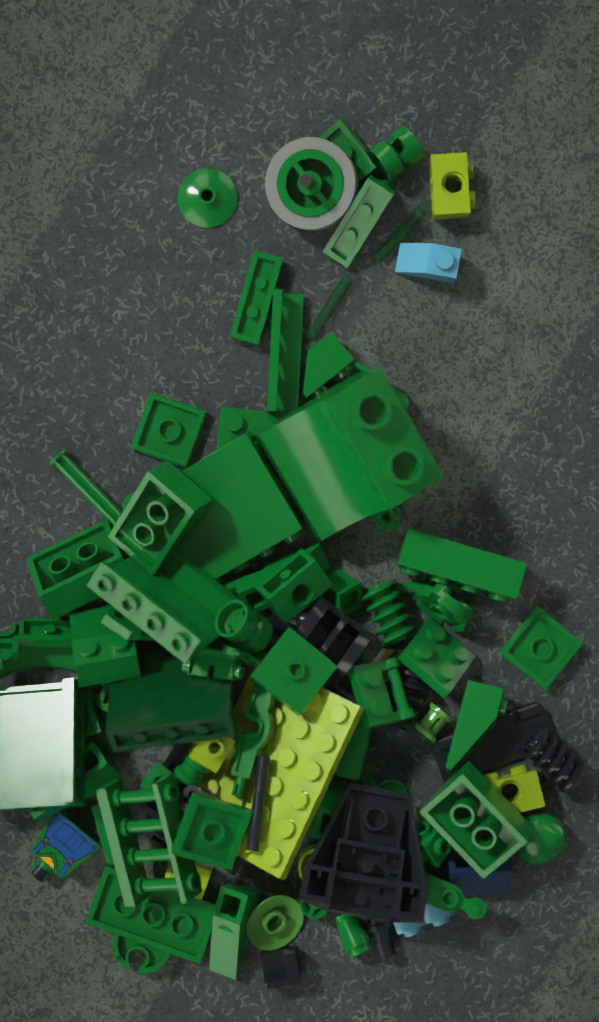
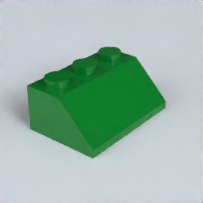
M107 519L26 558L38 597L53 620L101 597L87 585L102 561L105 560L114 567L127 559L123 550L108 537L112 527Z
M470 761L453 774L419 811L483 879L529 841L533 827Z

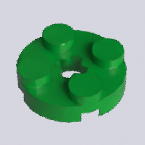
M436 583L434 587L421 585L413 596L414 599L419 598L416 603L418 608L441 625L443 621L452 624L449 628L450 630L463 632L471 621V616L474 613L473 609L467 604L458 602L451 597V590L443 584Z

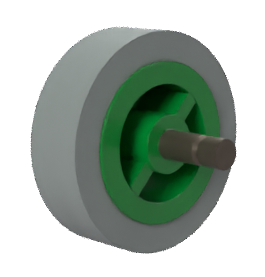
M304 137L289 142L274 155L266 172L265 191L270 206L283 221L304 230H323L336 225L344 218L358 194V176L350 157L337 145L322 138Z

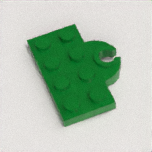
M106 864L85 923L114 933L112 940L113 955L126 970L131 963L130 952L134 949L144 951L146 961L139 966L138 974L156 972L163 967L171 954L200 964L212 931V919L216 902L202 898V900L193 898L188 903L181 904L179 892L168 890L152 891L151 895L138 905L125 907L115 866Z

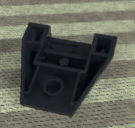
M350 783L304 868L299 900L325 911L391 923H423L428 889L411 794Z

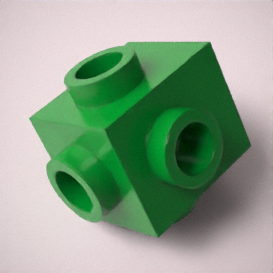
M422 816L416 827L423 865L427 864L438 868L453 847Z

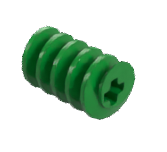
M396 579L364 589L368 590V593L362 597L363 601L373 602L366 609L367 613H377L370 620L371 624H381V627L375 631V634L385 635L386 637L379 643L380 647L412 637L407 636V633L414 628L413 625L403 624L409 617V614L398 612L405 603L404 601H394L401 594L400 590H390V587L396 583Z

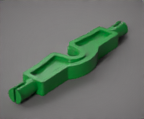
M255 682L251 698L245 710V717L258 724V731L254 734L246 732L239 734L231 774L236 776L231 795L244 798L248 779H255L258 756H261L262 751L269 745L275 730L273 710L276 698L257 682Z

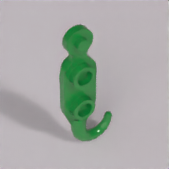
M425 873L428 889L426 904L447 912L463 909L472 919H480L485 915L487 907L484 900L479 897L466 898L457 885Z

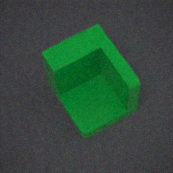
M337 568L325 573L333 585L321 597L346 615L361 608L362 583Z

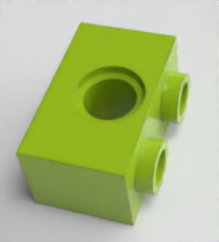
M467 152L431 154L429 158L432 220L468 218L471 209H475V192L469 191V179H473L474 176L473 162L467 161ZM448 180H455L459 183L461 189L456 193H451L446 190L444 183Z
M527 764L510 768L511 773L499 776L498 772H491L483 775L500 794L504 785L508 783L516 785V795L506 800L519 813L545 806L537 770L534 768L528 769Z

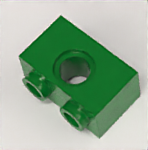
M300 549L255 588L270 610L287 624L315 599L321 597L333 584L318 562L306 551Z

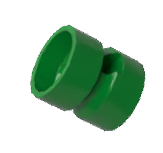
M405 125L389 135L388 142L382 140L369 149V153L380 166L378 169L390 182L405 173L406 165L413 167L426 156L416 137Z
M229 601L223 605L215 618L216 632L250 654L263 650L272 637V623L243 601Z

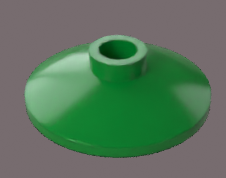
M205 168L192 172L184 179L178 191V205L181 213L190 223L201 228H214L224 224L231 218L237 206L238 196L233 181L225 173L216 169ZM204 192H211L213 198L210 201H204L201 198Z

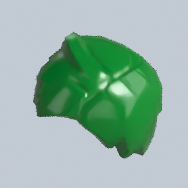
M534 813L524 817L533 827L529 841L516 852L521 860L532 864H543L554 860L559 854L566 852V831L564 825L554 815Z

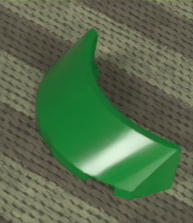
M29 618L12 623L11 629L0 634V679L10 674L33 668L49 667L75 671L70 619Z

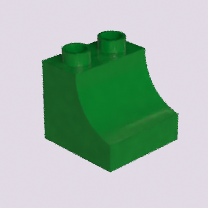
M381 368L351 375L253 435L316 540H324L359 520L378 512L391 510L444 477Z

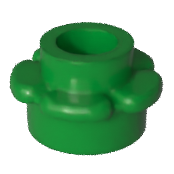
M398 507L372 515V520L375 522L374 526L380 531L395 530L399 526V520L401 519V511ZM385 514L389 515L388 520L384 519Z

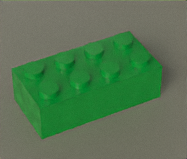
M409 528L404 532L395 562L396 565L401 566L400 572L416 577H419L420 572L430 574L429 581L448 586L450 581L459 583L458 589L478 594L479 589L488 592L487 598L508 603L509 598L517 599L527 563Z

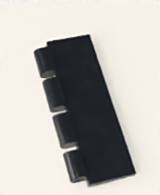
M537 701L516 708L519 720L515 721L511 710L507 711L504 717L499 716L495 727L453 774L468 761L480 773L523 758L527 749L525 748L517 753V747L527 733L538 726L544 725L549 729V734H555L546 709L540 711ZM454 732L438 737L435 741L438 750L433 751L444 783L452 776L446 773L445 767Z

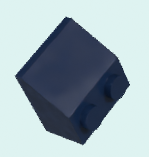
M454 848L447 855L448 882L457 885L462 890L463 895L510 893L512 874L510 857L483 879Z

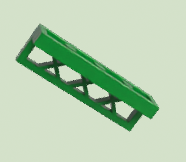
M273 289L267 413L289 414L298 408L304 294L283 293V290Z

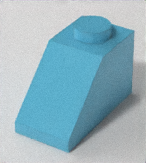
M400 243L395 273L454 284L457 278L462 249L433 243Z

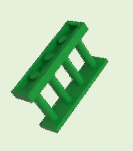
M173 773L167 774L152 784L153 789L126 791L122 778L112 779L95 789L125 907L138 905L149 897L152 891L178 890L181 904L188 903L202 892L201 878L197 872L195 860L173 855L171 851L184 816L179 803V789L175 783ZM156 801L160 818L133 821L128 803ZM164 832L167 848L146 850L139 848L136 833ZM171 860L175 877L147 878L143 862Z

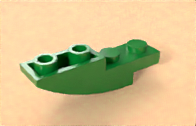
M318 541L264 561V569L224 583L222 586L255 611L260 612L269 607L255 587L300 549H303L312 556L324 572L330 568V562Z

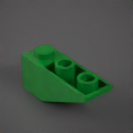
M236 882L221 885L212 919L209 970L238 980L249 941L246 932L247 921L252 911L259 905L261 891Z

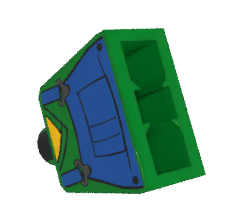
M63 809L50 816L30 851L39 860L29 872L42 883L53 871L61 878H64L101 846V841Z

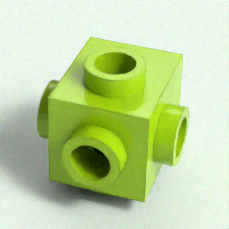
M235 737L193 742L188 749L189 758L217 773L223 761L229 762L233 757L237 747L234 745L236 742Z

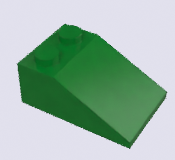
M166 460L146 473L108 537L154 576L199 522L213 499Z
M111 604L70 612L71 643L79 687L141 677L136 641L126 640L101 623L105 614L112 607Z

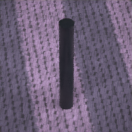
M258 756L251 809L253 814L250 819L246 849L248 851L259 852L270 757Z

